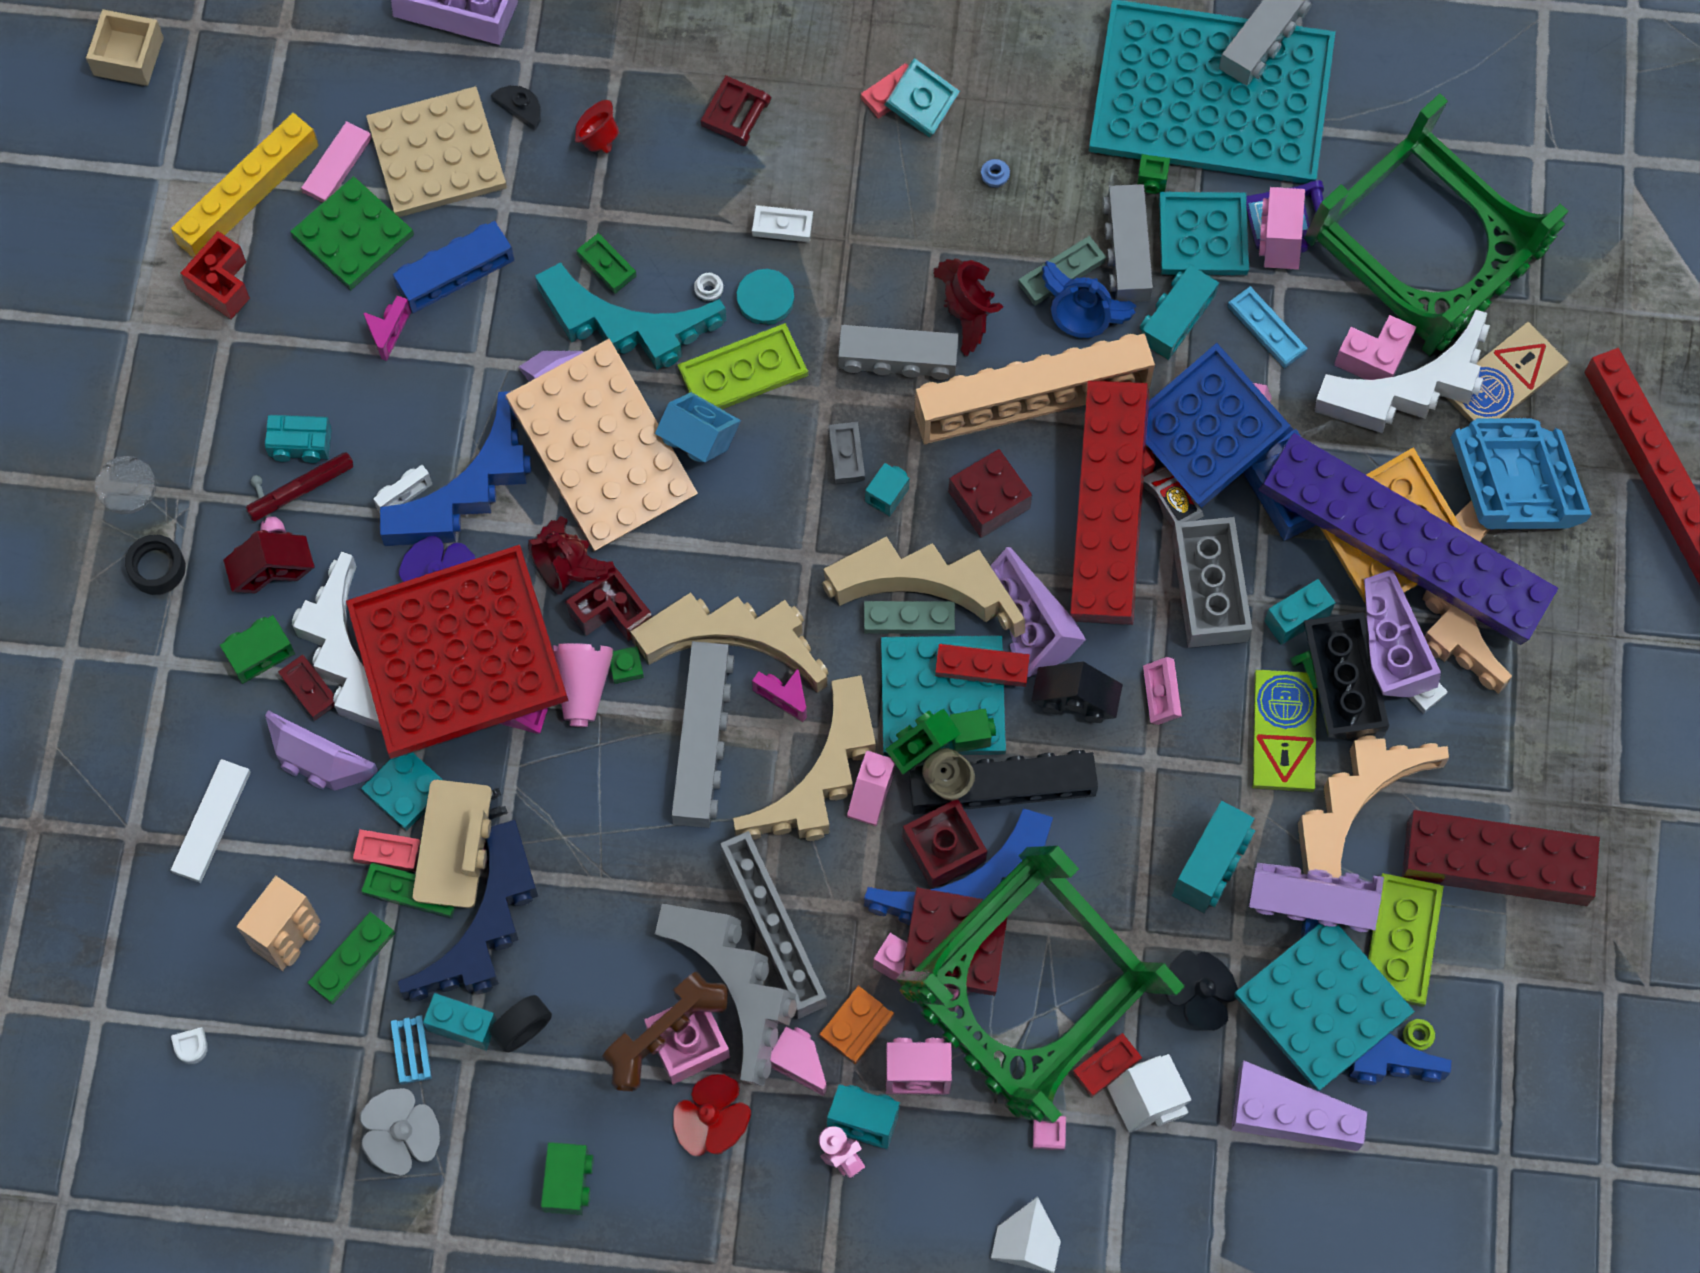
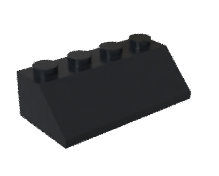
M1364 612L1304 620V628L1328 737L1351 742L1362 736H1375L1376 739L1383 738L1389 728V722L1381 689L1371 670L1368 628Z

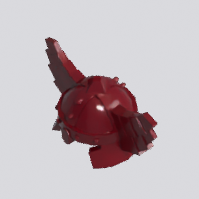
M956 258L954 260L946 259V262H939L938 268H933L934 277L939 278L946 284V298L944 300L946 304H944V307L948 308V312L961 320L963 335L961 351L965 356H968L970 351L974 352L977 345L981 344L983 333H986V316L999 312L1004 306L1000 303L991 304L990 300L994 298V292L986 291L978 281V279L985 280L990 270L988 267L973 260L962 262Z
M559 516L557 520H551L546 527L543 526L541 533L537 534V539L528 540L529 553L537 571L551 590L559 595H562L571 582L585 583L588 580H597L598 577L608 576L610 571L616 570L613 561L605 562L590 558L587 555L589 542L587 540H580L576 534H566L565 530L568 520L562 516Z

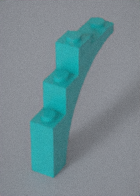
M561 262L535 275L537 289L571 343L578 339L588 338L597 329L604 341L610 338L618 354L628 353L640 343L656 370L674 365L682 357V344H691L699 335L708 330L715 331L727 321L726 308L720 299L702 307L682 312L652 314L631 311L610 304L591 294L573 279Z

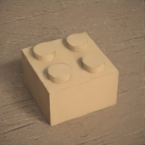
M102 9L86 56L93 76L148 86L164 38L158 21Z

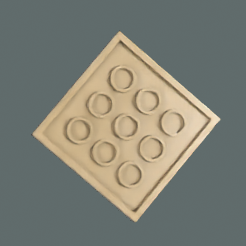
M476 86L366 115L393 210L398 217L507 188Z

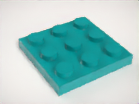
M1160 192L1161 275L1184 273L1189 265L1206 275H1248L1246 193Z

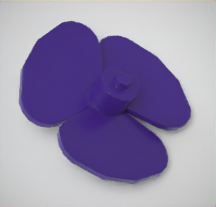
M429 536L415 543L404 555L399 569V576L405 582L476 558L466 545L462 543H453L448 546L443 557L444 544L442 540L436 536Z

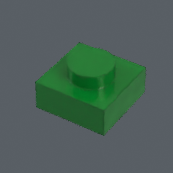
M637 646L613 651L610 667L614 684L644 678Z

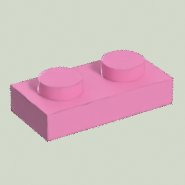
M1165 657L1144 665L1143 670L1150 723L1160 725L1182 717L1174 659Z

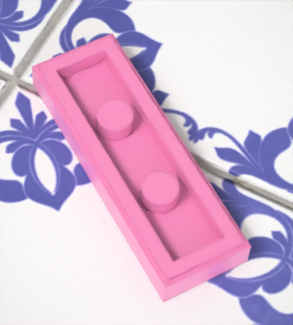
M346 121L301 187L302 192L322 203L337 191L371 141V133Z

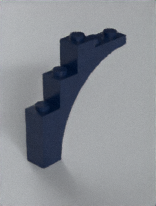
M516 820L491 827L490 836L487 838L489 846V877L484 899L474 921L460 941L441 959L421 972L397 981L404 1000L410 999L411 1002L420 1001L429 996L428 993L437 990L449 992L457 989L459 984L463 982L468 993L474 992L477 995L487 993L493 989L492 986L499 984L489 949H506L512 946L514 941L519 940L509 905L523 906L532 902V898L538 897Z

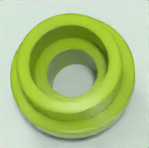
M1414 1019L1405 1026L1403 1039L1407 1045L1423 1051L1433 1044L1435 1031L1429 1022L1423 1019ZM1413 1032H1422L1424 1039L1421 1041L1416 1040Z

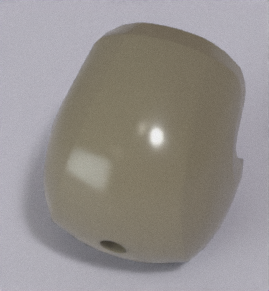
M949 748L938 749L929 755L922 768L923 777L929 788L938 796L951 801L966 795L975 781V773L969 761L960 753Z

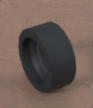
M160 534L139 538L130 546L125 555V568L130 580L140 591L150 595H160L172 591L180 584L185 574L186 562L178 545L171 538ZM153 550L167 551L173 559L170 571L158 579L148 580L143 578L138 571L140 559L146 553Z
M537 995L528 996L501 1015L491 1027L490 1034L504 1052L514 1051L535 1037L548 1024L552 1013Z

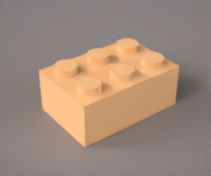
M275 876L237 925V928L255 953L283 971L287 965L292 966L301 953L299 949L306 940L310 941L315 937L320 928L318 924L321 921L304 894Z

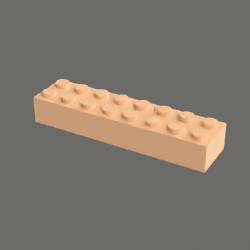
M1145 333L1140 335L1127 334L1119 340L1111 342L1098 341L1092 344L1091 347L1082 349L1074 347L1058 355L1051 356L1045 354L1025 363L1016 361L996 370L987 368L967 377L958 375L946 382L938 384L935 382L926 383L916 389L914 414L923 444H928L1086 405L1088 381L1148 383V388L1150 389L1155 363Z

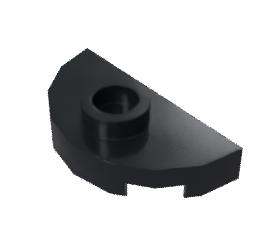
M509 85L499 88L490 95L492 101L536 130L541 120V107L538 98L530 90L522 86Z

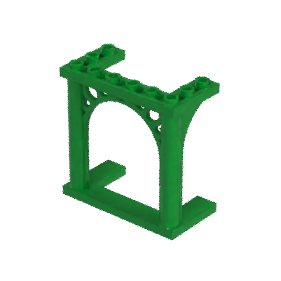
M1440 93L1419 112L1407 137L1349 191L1340 184L1320 203L1304 237V240L1311 246L1318 241L1400 319L1416 326L1415 333L1425 341L1421 349L1428 356H1431L1437 349L1443 352L1451 344L1452 338L1458 332L1461 334L1467 329L1471 321L1470 318L1476 310L1485 312L1492 304L1490 299L1495 294L1499 297L1502 296L1511 286L1509 281L1514 276L1519 279L1531 267L1528 263L1533 258L1538 261L1550 249L1549 246L1558 237L1557 234L1566 225L1563 219L1569 212L1561 203L1547 214L1530 213L1514 206L1495 192L1431 133L1448 102ZM1412 153L1476 212L1485 228L1487 255L1482 269L1469 283L1451 291L1426 292L1404 284L1337 224ZM1495 228L1498 229L1500 236L1494 234ZM1501 243L1509 244L1514 248L1515 253L1508 256L1501 255L1495 250V246ZM1493 261H1498V262H1500V263H1506V264H1499V265L1496 267V269H1494V268L1492 267V265H1491V263H1492ZM1475 282H1481L1482 287L1476 286ZM1455 297H1461L1456 302L1453 300ZM1425 299L1429 302L1427 311L1424 309L1425 304L1420 303L1419 300ZM1439 300L1446 302L1449 309L1444 313L1436 314L1435 303Z
M1059 846L1026 847L1018 855L1022 861L913 971L904 970L896 980L902 986L899 990L903 996L912 1003L916 1001L923 1009L921 1015L933 1026L937 1024L944 1032L942 1035L943 1039L947 1043H951L952 1048L956 1049L958 1047L965 1054L964 1062L973 1071L977 1072L979 1070L987 1078L984 1081L986 1086L994 1094H1001L1008 1101L1005 1106L1017 1118L1024 1117L1027 1120L1034 1119L1037 1122L1054 1123L1062 1115L1053 1105L1055 1093L1069 1071L1143 993L1177 995L1185 986L1165 963L1141 962L1066 878H1071L1079 868ZM1042 882L1123 971V974L1057 1040L1039 1048L1016 1049L994 1040L976 1021L967 997V974L971 960L982 942ZM957 966L959 970L957 978L945 976L948 971L953 973L954 968ZM944 984H952L958 989V996L954 1000L950 1001L954 995ZM958 1005L962 1009L963 1014L960 1018H956L958 1014L950 1011L948 1008ZM976 1031H979L981 1034L979 1040H976L973 1036ZM996 1051H1000L1004 1055L1001 1066L999 1058L994 1057ZM1036 1055L1041 1058V1061L1034 1064L1037 1068L1033 1071L1031 1058ZM1015 1056H1019L1024 1063V1072L1019 1079H1014L1010 1074V1062Z

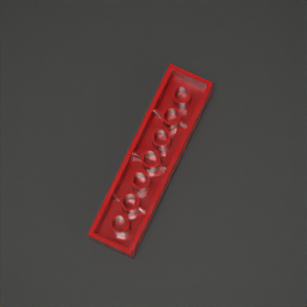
M1088 381L1071 600V616L1075 622L1133 625L1149 408L1148 383Z

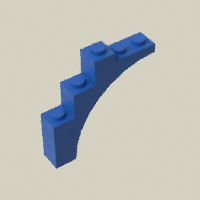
M510 391L498 392L497 412L490 435L480 453L464 472L448 485L426 497L404 504L380 507V535L384 546L414 545L429 536H436L443 543H455L456 532H461L460 515L491 513V503L496 502V485L526 484V473H531L532 471L531 456L525 455L523 445H519L518 429H513V420L518 419L505 398V395L510 393Z
M1023 808L1010 837L984 866L961 880L929 890L984 899L1022 861L1018 855L1026 847L1046 845L1053 817ZM868 887L864 897V907L869 908L868 911L875 915L886 916V914L897 916L900 922L910 925L915 892H896Z
M1311 918L1303 920L1301 938L1320 924L1318 920ZM1389 1034L1350 1066L1349 1077L1357 1078V1082L1361 1084L1375 1085L1383 1080L1387 1070L1390 1071V1075L1395 1077H1409L1410 1074L1422 1076L1424 1081L1441 1082V1079H1446L1451 1073L1452 1060L1426 1054L1404 1044L1395 1036Z

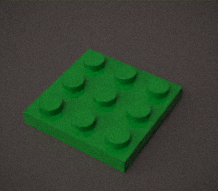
M354 176L290 231L292 237L349 290L355 288L414 236L413 229Z

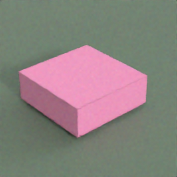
M1060 1116L1054 1123L1037 1122L1033 1119V1149L1065 1150L1066 1116Z

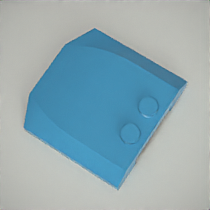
M1477 418L1470 422L1469 426L1461 430L1458 428L1452 434L1451 440L1478 521L1485 528L1567 529L1587 522L1592 515L1562 430L1555 428L1553 432L1540 427L1539 421L1531 418Z

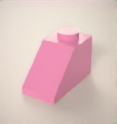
M866 751L855 783L847 814L848 818L877 826L895 773L896 764L892 758Z
M785 1027L772 1050L770 1058L771 1068L824 1096L826 1081L814 1041L810 1040L811 1035L798 1027H795L794 1030Z

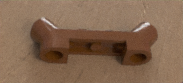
M697 971L684 979L673 989L675 998L679 1002L635 1041L624 1033L603 1053L602 1058L612 1067L611 1084L619 1091H636L641 1083L642 1059L649 1053L652 1055L658 1053L667 1043L665 1039L671 1033L675 1032L678 1034L685 1029L691 1021L689 1017L695 1012L723 1013L727 1009L728 988L723 983H707Z

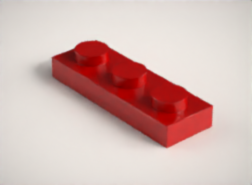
M939 644L935 676L1026 687L1030 654Z

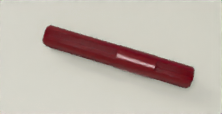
M343 452L247 505L246 512L252 521L261 519L353 468V460L347 452Z

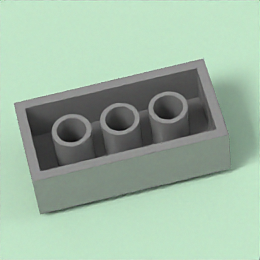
M1235 517L1175 523L1171 538L1188 648L1248 642L1252 632V624Z

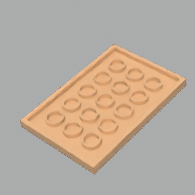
M610 338L505 395L593 552L698 494L672 447L665 444L663 438L655 434L659 424Z

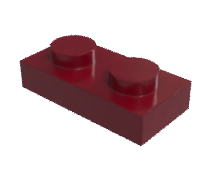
M303 654L278 671L280 677L314 721L335 707L333 692Z

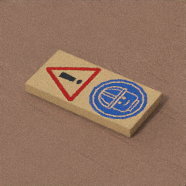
M1527 322L1477 362V365L1481 366L1479 377L1483 378L1479 394H1473L1469 404L1450 398L1447 399L1469 422L1477 418H1504L1567 367L1569 362Z

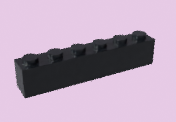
M1072 750L1067 755L1055 756L1054 753H1042L1037 755V758L1025 759L1024 756H1012L1007 758L1006 761L994 762L993 759L978 760L976 764H971L975 773L973 786L966 795L958 800L963 809L966 810L1095 797L1098 790L1094 753H1086L1085 750ZM923 765L917 766L915 770H910L909 772L913 815L930 813L951 802V800L938 796L929 788L922 774Z

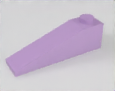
M1006 547L991 564V568L1025 618V633L1014 638L1010 632L1013 643L1009 645L1013 653L1030 654L1027 677H1031L1037 674L1038 667L1057 665L1068 660L1086 639L1072 616L1012 548Z
M1393 569L1364 579L1371 670L1382 694L1410 698L1438 688L1441 671Z

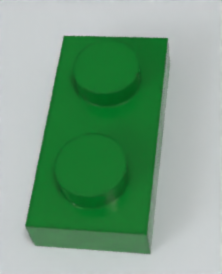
M599 233L576 250L577 256L614 294L637 277L633 267Z

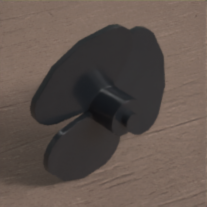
M1187 950L1181 952L1170 963L1169 969L1185 987L1177 995L1165 994L1166 998L1174 1006H1179L1189 1001L1184 1007V1015L1187 1022L1202 1031H1215L1227 1024L1229 1018L1226 1007L1216 998L1224 1002L1236 1000L1234 993L1238 990L1233 974L1221 960L1208 952H1200L1197 955Z

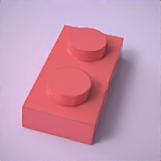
M906 63L861 93V100L878 119L891 111L884 103L908 67Z
M360 829L353 860L357 863L369 865L375 863L394 869L415 872L421 840Z

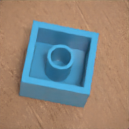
M690 392L668 403L655 434L663 438L665 444L674 448L679 447L688 452V456L698 462H707L728 450L741 420Z

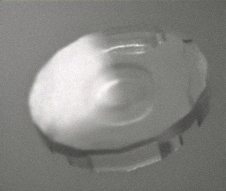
M120 456L108 461L103 466V470L95 479V491L101 503L110 511L119 514L135 513L143 509L152 500L156 491V478L150 466L133 456Z

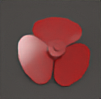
M725 1074L710 1075L694 1085L692 1099L700 1107L688 1100H683L675 1106L674 1130L679 1143L691 1155L701 1156L706 1151L715 1155L721 1154L735 1145L746 1131L751 1117V1109L747 1104L741 1102L727 1107L738 1097L740 1086L736 1080Z

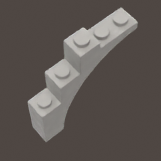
M662 904L655 934L695 950L714 967L726 983L736 1004L742 1027L744 1055L740 1080L764 1086L766 1079L771 1073L772 1065L770 1058L772 1049L778 1041L777 1026L778 1024L790 1025L791 1018L794 1017L797 1008L796 994L785 989L763 986V981L766 980L769 973V957L755 951L736 948V944L740 941L742 935L741 920L727 914Z

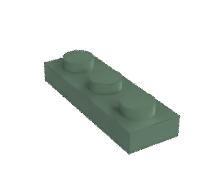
M1088 236L1048 262L1055 263L1062 273L1073 280L1083 277L1104 264L1106 256L1093 239ZM1045 263L1018 280V285L1034 306L1053 295L1045 287L1046 283L1042 278V267L1045 266Z
M864 601V634H955V603L952 601Z

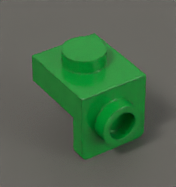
M1142 154L1137 185L1144 184V191L1149 194L1165 192L1170 158Z

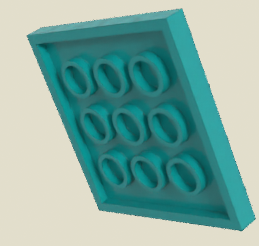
M1002 636L881 637L883 756H890L885 749L898 740L896 736L898 732L910 724L913 728L916 727L915 720L930 710L934 715L943 708L948 715L986 708L988 718L994 719L996 736H992L990 747L958 753L961 755H1005L1004 684L935 676L939 644L1003 651ZM952 741L943 748L954 750Z
M1338 924L1337 926L1317 925L1234 993L1236 999L1318 1092L1415 1012Z

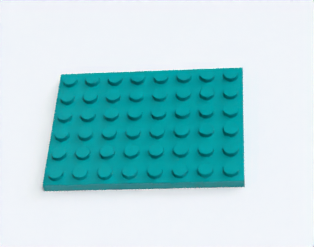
M1112 0L1088 152L1141 159V155L1145 154L1170 158L1169 164L1303 184L1316 181L1336 31L1296 26L1292 35L1289 38L1284 37L1280 42L1282 45L1277 55L1273 59L1271 57L1265 62L1266 67L1258 79L1254 77L1247 86L1219 69L1222 53L1248 21L1247 18Z

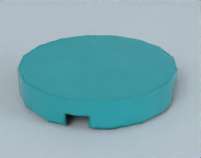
M771 269L755 270L747 274L739 283L737 290L738 308L742 315L752 323L776 324L788 316L794 305L793 285L779 271Z

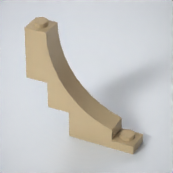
M886 536L823 569L825 581L822 582L823 588L828 597H835L840 606L854 599L877 593L895 591L919 592L957 603L976 614L985 622L997 616L1003 629H1009L1014 638L1025 633V618L980 550L947 565L932 543L901 559Z

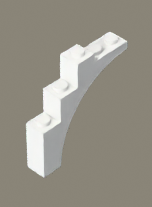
M1476 310L1467 329L1455 344L1437 359L1417 370L1396 377L1375 380L1346 379L1326 374L1316 399L1315 412L1383 433L1386 423L1392 424L1396 410L1426 419L1429 409L1435 410L1439 396L1469 404L1472 395L1479 394L1483 378L1479 377L1481 366L1477 365L1481 350L1477 349L1479 341L1485 342L1490 325L1485 324L1487 313Z
M341 552L338 560H333L328 571L329 579L326 585L321 586L316 595L317 604L305 600L302 608H298L295 611L292 625L297 637L322 646V648H317L312 661L319 676L343 685V687H338L333 698L338 715L382 731L365 668L352 648L347 628L346 600H348L349 587L357 566L352 555Z

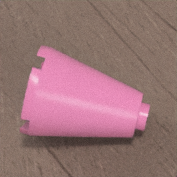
M573 643L552 646L569 700L561 703L563 718L566 721H570L571 727H588V722L595 721L613 657V648L601 646L600 651H595V648L591 647L592 644Z

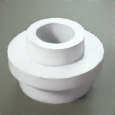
M704 273L695 281V293L701 300L714 301L723 293V282L720 277L713 273ZM706 286L714 287L711 291L704 290Z

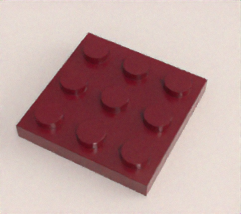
M917 887L903 971H913L984 899ZM1007 918L976 950L967 974V991L991 996L996 995ZM957 966L954 968L953 973L948 971L945 976L957 978L959 976ZM944 984L947 988L957 989L952 984Z

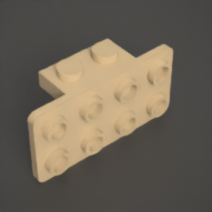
M433 780L430 783L413 889V899L416 902L461 908L474 907L480 869H484L486 864L487 852L483 850L485 838H489L491 832V820L488 819L492 790L489 786L444 780Z

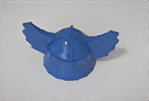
M1048 261L1042 267V278L1046 283L1045 287L1055 296L1051 306L1052 318L1057 326L1068 335L1078 338H1092L1102 334L1108 328L1109 323L1122 324L1135 315L1134 309L1137 306L1130 300H1112L1106 287L1099 283L1097 278L1090 279L1085 277L1072 280L1062 273L1055 263Z

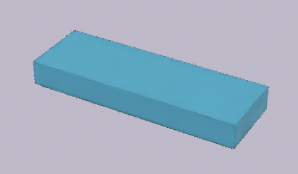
M1251 286L1228 302L1227 307L1284 369L1307 352V347Z

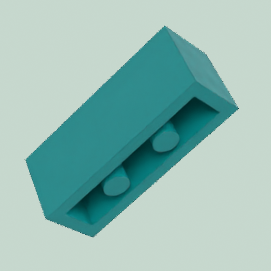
M1189 265L1184 273L1179 272L1171 284L1172 290L1168 295L1163 293L1156 303L1155 308L1157 310L1153 316L1148 314L1140 325L1139 329L1142 331L1141 334L1145 333L1149 348L1170 360L1215 298L1219 282Z

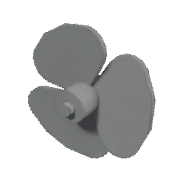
M405 1088L386 1090L371 1098L361 1110L359 1116L361 1125L365 1129L372 1130L364 1134L361 1142L362 1149L368 1159L384 1173L398 1176L408 1173L412 1166L411 1156L407 1147L416 1160L428 1162L435 1157L440 1143L439 1124L433 1110L425 1104L414 1106L415 1097L410 1090Z

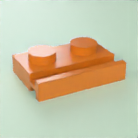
M858 986L819 1036L856 1065L894 1017V1012L888 1010L881 1002Z

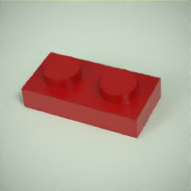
M1121 1033L1075 1068L1072 1074L1091 1098H1093L1127 1069L1142 1060V1056L1126 1036Z

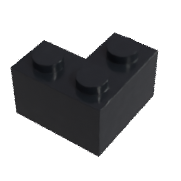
M1084 661L1038 667L1031 701L1041 706L1042 710L1049 714L1057 715L1061 711L1070 710L1081 713L1087 721L1102 723L1105 719L1117 717L1123 684Z

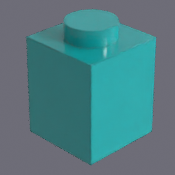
M884 463L865 490V502L890 517L909 490L910 478L907 473L898 466L891 467Z

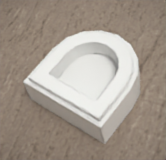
M202 1027L171 1035L176 1056L182 1062L196 1064L206 1056L207 1040Z

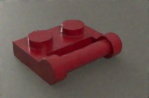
M725 76L701 119V126L732 139L738 145L746 146L751 138L749 134L763 108L768 107L772 98L768 93ZM747 99L753 100L754 103L740 129L733 126Z

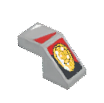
M1165 466L1144 477V489L1158 499L1163 517L1171 525L1174 526L1177 522L1196 521L1203 517V512L1198 504Z

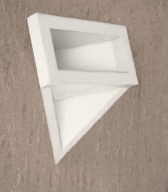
M1038 1197L997 1227L991 1255L992 1260L1049 1273L1055 1272L1061 1240Z

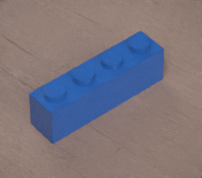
M493 221L489 224L478 226L474 232L464 237L453 239L447 246L437 251L433 250L426 253L422 259L412 264L409 263L401 266L397 272L393 273V277L402 297L408 299L410 310L413 314L515 260L511 245L496 221Z

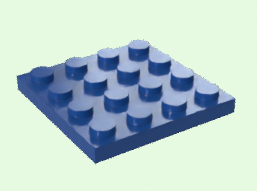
M1216 343L1149 401L1146 444L1202 508L1288 435L1293 428L1221 346Z

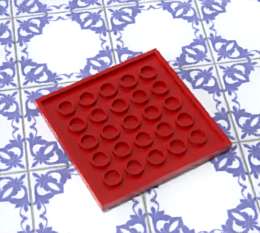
M520 545L346 600L387 752L391 759L569 701Z

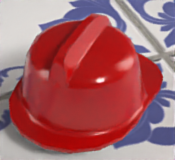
M603 100L594 104L585 111L577 122L575 142H581L592 152L602 150L607 154L610 153L612 142L619 134V127L613 117V104L610 100Z

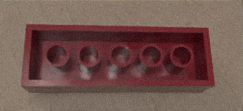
M1413 810L1407 820L1402 877L1451 887L1588 906L1596 896L1600 837Z

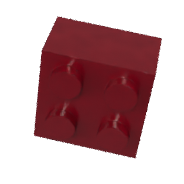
M1000 449L949 478L948 493L980 538L1031 508V492Z
M958 799L903 826L902 838L931 889L986 862L988 851Z

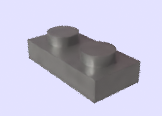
M858 422L829 425L835 483L865 481Z

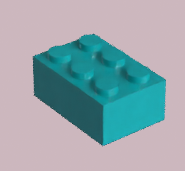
M1221 800L1180 874L1172 896L1204 914L1209 905L1215 908L1227 884L1223 879L1230 881L1242 857L1238 853L1244 855L1256 830L1252 829L1251 826L1255 818Z

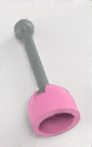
M255 475L251 478L250 482L256 488L260 499L264 496L261 487L262 478ZM271 514L266 515V519L260 525V530H267L268 533L281 534L286 532L282 521L277 517H271Z

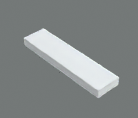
M222 759L220 760L171 868L173 874L198 883L202 882L251 772L248 768Z

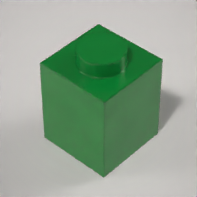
M986 708L949 715L961 735L952 740L954 751L963 752L991 746L992 736H996L994 719L987 716Z

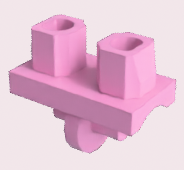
M829 1126L820 1133L819 1146L825 1152L820 1157L825 1164L837 1167L839 1172L843 1176L847 1175L848 1178L853 1177L866 1167L857 1155V1152L862 1149L856 1140L847 1138L841 1128Z

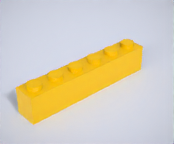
M294 113L286 118L171 227L177 245L194 258L217 231L226 235L319 146L314 129Z

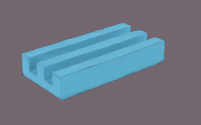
M422 1015L416 1016L413 1019L404 1018L402 1021H391L400 1084L432 1079ZM412 1026H417L424 1071L421 1074H418ZM401 1028H405L411 1071L410 1076H406L399 1030Z

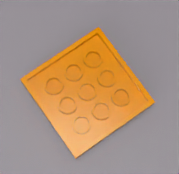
M1414 447L1366 474L1464 532ZM1321 528L1366 604L1364 579L1392 569ZM1394 571L1403 592L1417 585Z

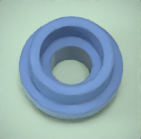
M989 160L982 166V180L990 187H1000L1009 179V167L1001 160ZM991 170H998L1000 173L993 174Z

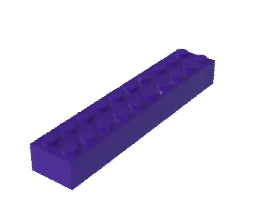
M1295 433L1286 442L1258 490L1519 645H1522L1531 638L1559 589Z

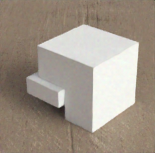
M1169 1054L1162 1057L1160 1055L1134 1065L1107 1086L1129 1133L1149 1126L1154 1121L1157 1126H1161L1188 1114L1185 1105L1191 1101V1098Z

